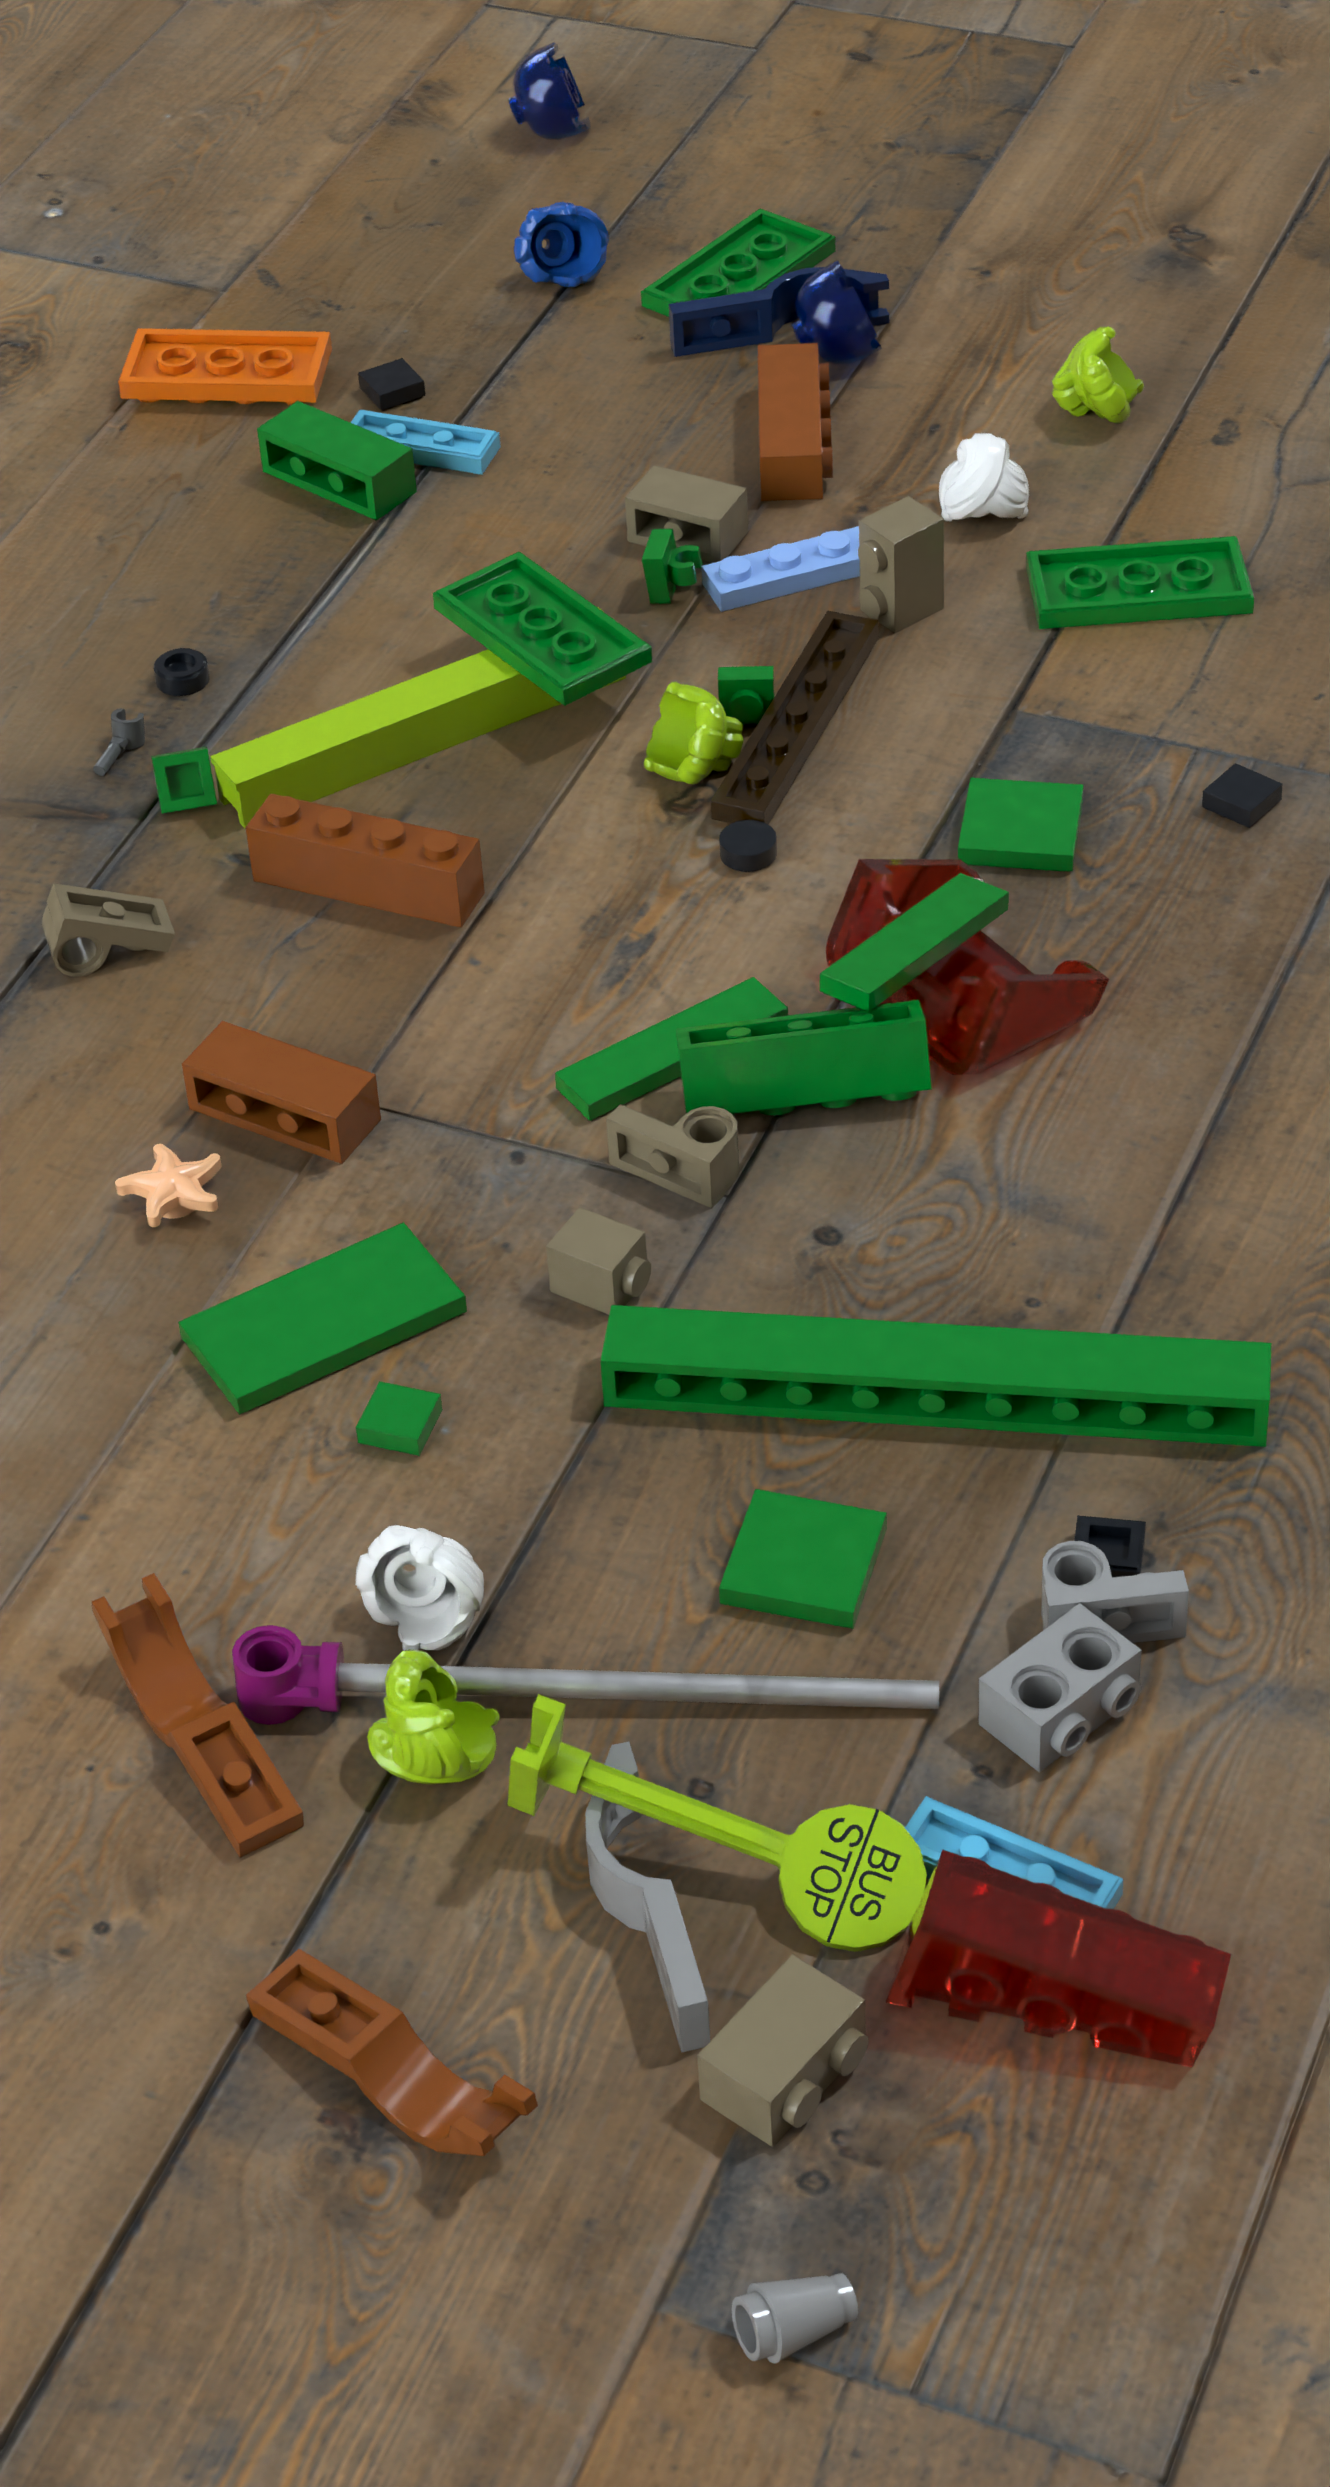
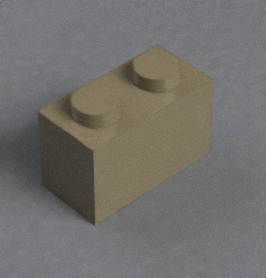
M653 465L625 497L628 542L646 546L652 529H673L676 548L684 545L698 546L701 560L715 563L728 557L749 532L747 488Z
M907 496L859 520L860 610L868 617L879 620L880 624L893 633H897L943 609L944 518L910 496Z
M792 1954L697 2055L700 2100L773 2147L792 2126L799 2128L811 2118L819 2105L822 2093L839 2074L843 2076L849 2075L863 2059L869 2043V2038L866 2035L865 1999Z

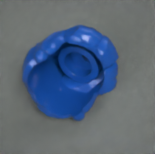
M558 202L547 207L531 209L520 227V236L515 238L514 241L515 260L520 264L524 274L533 282H553L563 287H577L579 284H585L593 280L601 271L606 262L609 235L604 222L593 211L582 206H576L573 203ZM544 239L547 243L545 248L542 247V241Z

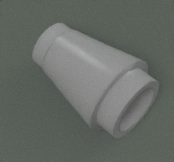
M843 2273L832 2276L751 2283L747 2289V2294L735 2297L732 2302L734 2329L746 2356L752 2361L767 2358L774 2364L837 2330L843 2324L855 2321L858 2316V2304L854 2289L849 2279Z

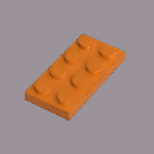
M138 328L118 381L121 399H139L143 402L187 400L191 403H204L207 401H236L240 404L284 402L288 405H292L297 401L316 403L332 351L330 332Z

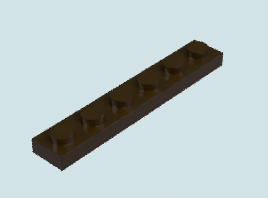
M833 611L826 612L712 798V819L728 823L756 820L769 824L879 639V620Z

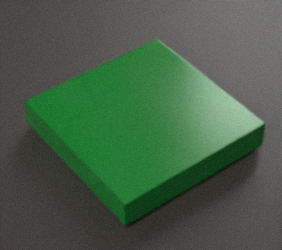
M970 777L958 844V864L1073 872L1083 805L1084 785Z
M755 1489L719 1586L720 1604L854 1629L887 1530V1513Z

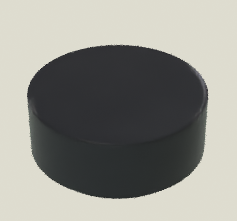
M178 648L167 651L158 657L154 663L156 685L165 694L172 696L191 695L199 692L209 683L210 675L207 658L204 654L194 649Z
M756 820L737 821L726 826L720 833V858L726 866L742 872L758 871L769 866L777 856L776 833L771 826L764 822Z

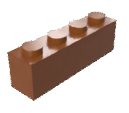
M818 343L758 345L761 501L823 499V478H833L829 363H819Z
M271 793L246 826L252 875L255 882L460 928L463 927L485 893L480 839Z

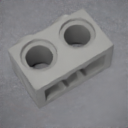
M1079 1603L979 1678V1725L1040 1773L1060 1756L1067 1757L1074 1754L1084 1744L1089 1734L1111 1717H1121L1132 1708L1141 1691L1140 1670L1142 1650Z

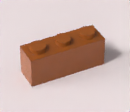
M221 1021L182 1063L189 1109L340 1164L345 1162L381 1121L376 1074L225 1021Z

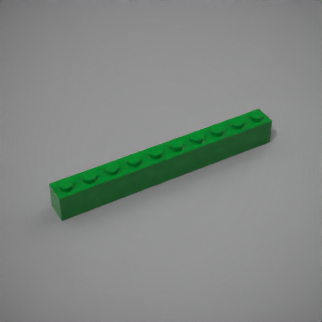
M611 1305L600 1363L604 1407L1266 1447L1270 1404L1272 1343Z

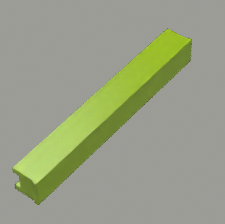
M487 649L210 756L211 763L215 767L219 800L224 805L230 803L238 811L239 823L246 828L270 793L313 802L561 703ZM624 676V677H622V678H620V679H618V680H616V681H614V682H612V683H610V684H608V685H611V684H613V683H616V682H618V681H621V680H623V679H626V676Z

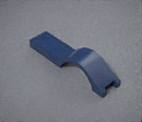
M804 268L780 276L770 282L766 289L668 304L671 349L674 356L678 357L773 342L775 333L785 324L802 317L814 315L840 316L854 320L863 327L889 324L890 317L887 309L879 308V291L889 289V279L886 274L843 268Z

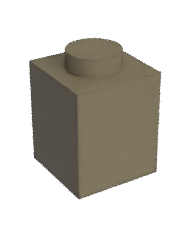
M579 1207L546 1246L550 1292L608 1315L611 1305L625 1306L633 1296L638 1297L641 1295L649 1282L651 1263L647 1260L645 1231Z

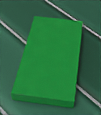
M760 208L642 290V307L669 317L668 304L766 289L770 282L780 276L804 268H813L836 251L835 236Z
M1235 536L1026 552V571L1039 629L1253 614L1254 611L1253 591L1239 541Z
M521 552L514 553L433 593L434 609L563 706L652 663V647Z
M402 1222L179 1321L178 1324L182 1340L240 1415L467 1312V1305L464 1293L408 1226Z

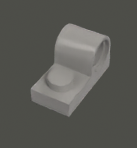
M1083 1541L1059 1543L1049 1549L1044 1556L1041 1606L1043 1630L1080 1603L1132 1643L1186 1637L1189 1590L1184 1570L1160 1573L1147 1572L1112 1578L1109 1562L1105 1554L1095 1545Z

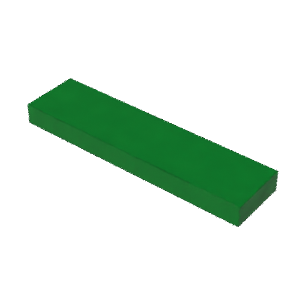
M959 873L820 973L819 991L864 1011H871L1006 912L1009 905V892Z
M752 977L555 1072L556 1089L591 1121L617 1108L620 1104L624 1105L681 1077L676 1029L787 1016L788 1007L756 978Z

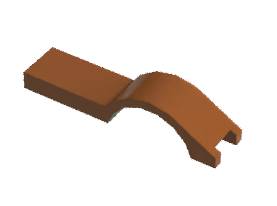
M155 1573L142 1578V1587L147 1598L114 1613L104 1596L92 1601V1611L141 1713L155 1734L168 1747H173L238 1856L241 1858L303 1827L302 1809L234 1701L229 1704L223 1702L210 1687L200 1671L177 1621L172 1600Z
M301 1949L295 1951L246 1994L251 2013L255 2018L355 2080L365 2096L391 2123L414 2141L437 2152L485 2156L495 2147L494 2140L520 2115L528 2116L538 2106L535 2093L507 2075L501 2077L494 2084L493 2091L475 2087L455 2075L431 2053L414 2032L401 2010Z

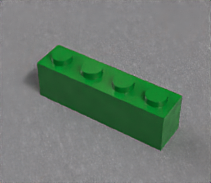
M919 1000L879 1004L869 1012L854 1007L676 1029L686 1114L696 1108L715 1106L727 1110L734 1116L735 1113L757 1110L765 1115H782L793 1111L799 1105L820 1103L828 1108H841L852 1105L856 1102L857 1098L881 1096L886 1100L899 1101L914 1097L917 1091L932 1090L926 1020Z

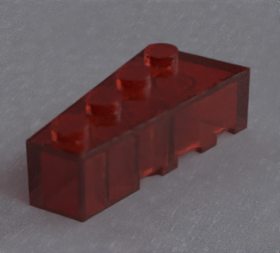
M942 1849L907 1931L886 2003L912 2008L917 1996L950 2003L948 2016L979 2022L982 2010L1017 2017L1024 2021V2032L1053 2038L1054 2034H1063L1071 2030L1090 2033V2039L1094 2047L1192 2068L1214 2029L1231 1954L1208 1946L1195 1937L1169 1932L1136 1920L1123 1911L1100 1907L1064 1894L1049 1884L1034 1883L990 1867L980 1859L962 1857Z

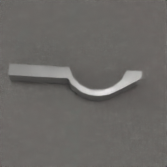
M630 1742L611 1745L604 1764L639 1778ZM592 1795L585 1812L590 1885L604 1910L627 1927L646 1932L681 2053L704 2048L710 2042L708 2000L671 1879L643 1876L622 1866L607 1848L622 1828L642 1817V1814Z

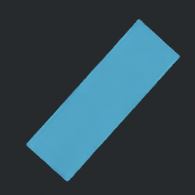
M361 409L350 422L412 448L414 464L483 474L501 447L499 432Z
M927 1796L905 1827L920 1847L928 1879L1087 1947L1092 1946L1123 1895V1878Z

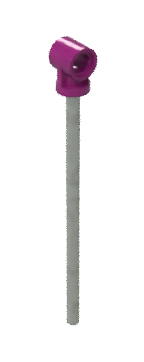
M268 1625L246 1631L236 1640L232 1649L238 1708L245 1717L255 1723L266 1725L280 1724L294 1718L304 1707H319L320 1712H339L343 1691L386 1693L385 1677L391 1664L344 1663L342 1642H322L321 1646H301V1641L295 1633L284 1627ZM441 1666L455 1679L457 1695L537 1697L540 1694L551 1698L939 1709V1681Z

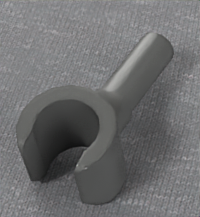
M120 708L112 712V740L93 767L97 775L104 776L119 754L123 753L124 750L136 749L144 745L143 713L138 714L135 719L126 720L125 709Z

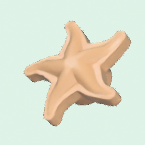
M156 1144L153 1147L156 1162L152 1170L130 1174L115 1181L118 1195L135 1194L147 1199L146 1215L148 1225L157 1227L160 1225L162 1217L175 1219L187 1216L195 1210L214 1212L218 1209L217 1196L205 1192L202 1186L211 1180L221 1169V1159L219 1154L213 1153L204 1160L181 1162L178 1156L165 1145Z

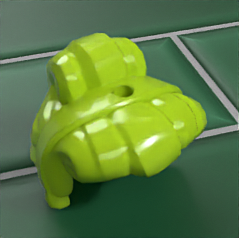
M1109 326L1098 327L1077 342L1065 363L1052 379V395L1059 406L1073 416L1085 415L1091 409L1099 417L1118 424L1123 423L1130 416L1129 403L1137 394L1143 391L1144 384L1141 379H1135L1132 370L1122 358L1111 351L1110 339L1115 337L1116 332Z
M671 682L660 701L661 717L653 727L652 737L646 749L644 768L674 781L698 784L712 770H727L733 759L739 756L744 741L741 734L742 723L738 719L726 716L722 704L710 692L693 685Z
M412 1649L402 1651L392 1661L385 1677L386 1696L383 1702L386 1718L378 1720L369 1728L367 1738L373 1758L383 1769L409 1782L450 1784L477 1776L494 1759L497 1744L496 1734L492 1726H495L499 1721L498 1711L494 1708L485 1709L482 1705L471 1701H456L458 1691L455 1679L437 1664L429 1654Z

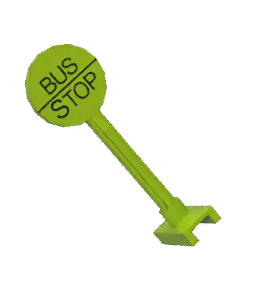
M538 1694L532 1710L530 1743H528L525 1750L516 1747L511 1757L507 1806L535 1816L550 1785L575 1795L581 1790L773 1864L780 1871L778 1882L785 1909L802 1932L826 1947L857 1952L884 1946L908 1929L921 1908L927 1873L920 1847L903 1824L882 1811L851 1804L824 1809L800 1824L793 1834L781 1833L592 1760V1753L562 1742L566 1704Z

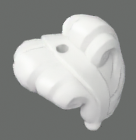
M975 433L971 439L962 440L957 448L958 460L951 463L945 469L940 479L939 500L942 509L941 517L946 522H952V519L979 518L989 513L1000 518L1018 517V519L1026 517L1029 511L1027 507L1029 498L1028 480L1023 469L1016 462L1009 459V445L1007 441L1001 437H995L991 433Z
M399 1525L387 1527L368 1547V1553L360 1555L356 1568V1586L361 1592L365 1608L374 1621L385 1625L399 1626L398 1636L402 1642L403 1651L408 1649L441 1650L449 1647L469 1629L475 1612L480 1611L484 1594L483 1572L465 1547L453 1539L442 1537L427 1529H412ZM411 1564L415 1567V1570L408 1572L403 1567Z

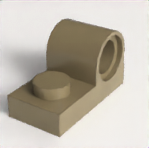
M56 883L52 885L42 917L43 931L55 967L61 973L72 977L85 976L99 969L106 960L111 945L123 946L133 951L147 949L168 952L175 936L163 899Z
M621 1104L606 1118L610 1165L710 1208H713L724 1197L726 1191L739 1177L737 1120L732 1113L723 1108L708 1106L693 1109L685 1114L674 1126Z

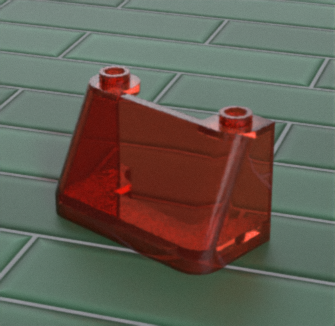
M859 859L826 944L828 966H831L959 873L982 882L985 881L961 859ZM980 930L880 1004L919 1000L926 1020L929 1058L944 1071L952 1075L979 1074L1092 1015L1099 1005L1109 978L1090 963L1083 960L1064 961L1056 967L1053 974H1034Z

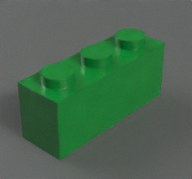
M297 401L257 428L263 472L377 521L417 492L412 448L310 405Z

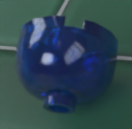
M554 42L537 49L522 60L516 68L513 78L515 96L508 98L511 111L517 123L527 122L535 134L545 139H563L591 129L589 117L580 121L578 108L585 104L565 57L556 60L553 56L559 49L558 45Z
M838 260L818 270L806 279L798 290L795 307L799 320L792 323L791 327L800 344L818 343V355L823 360L834 364H850L881 350L882 347L875 339L878 336L854 287L848 288L843 278V275L846 273Z

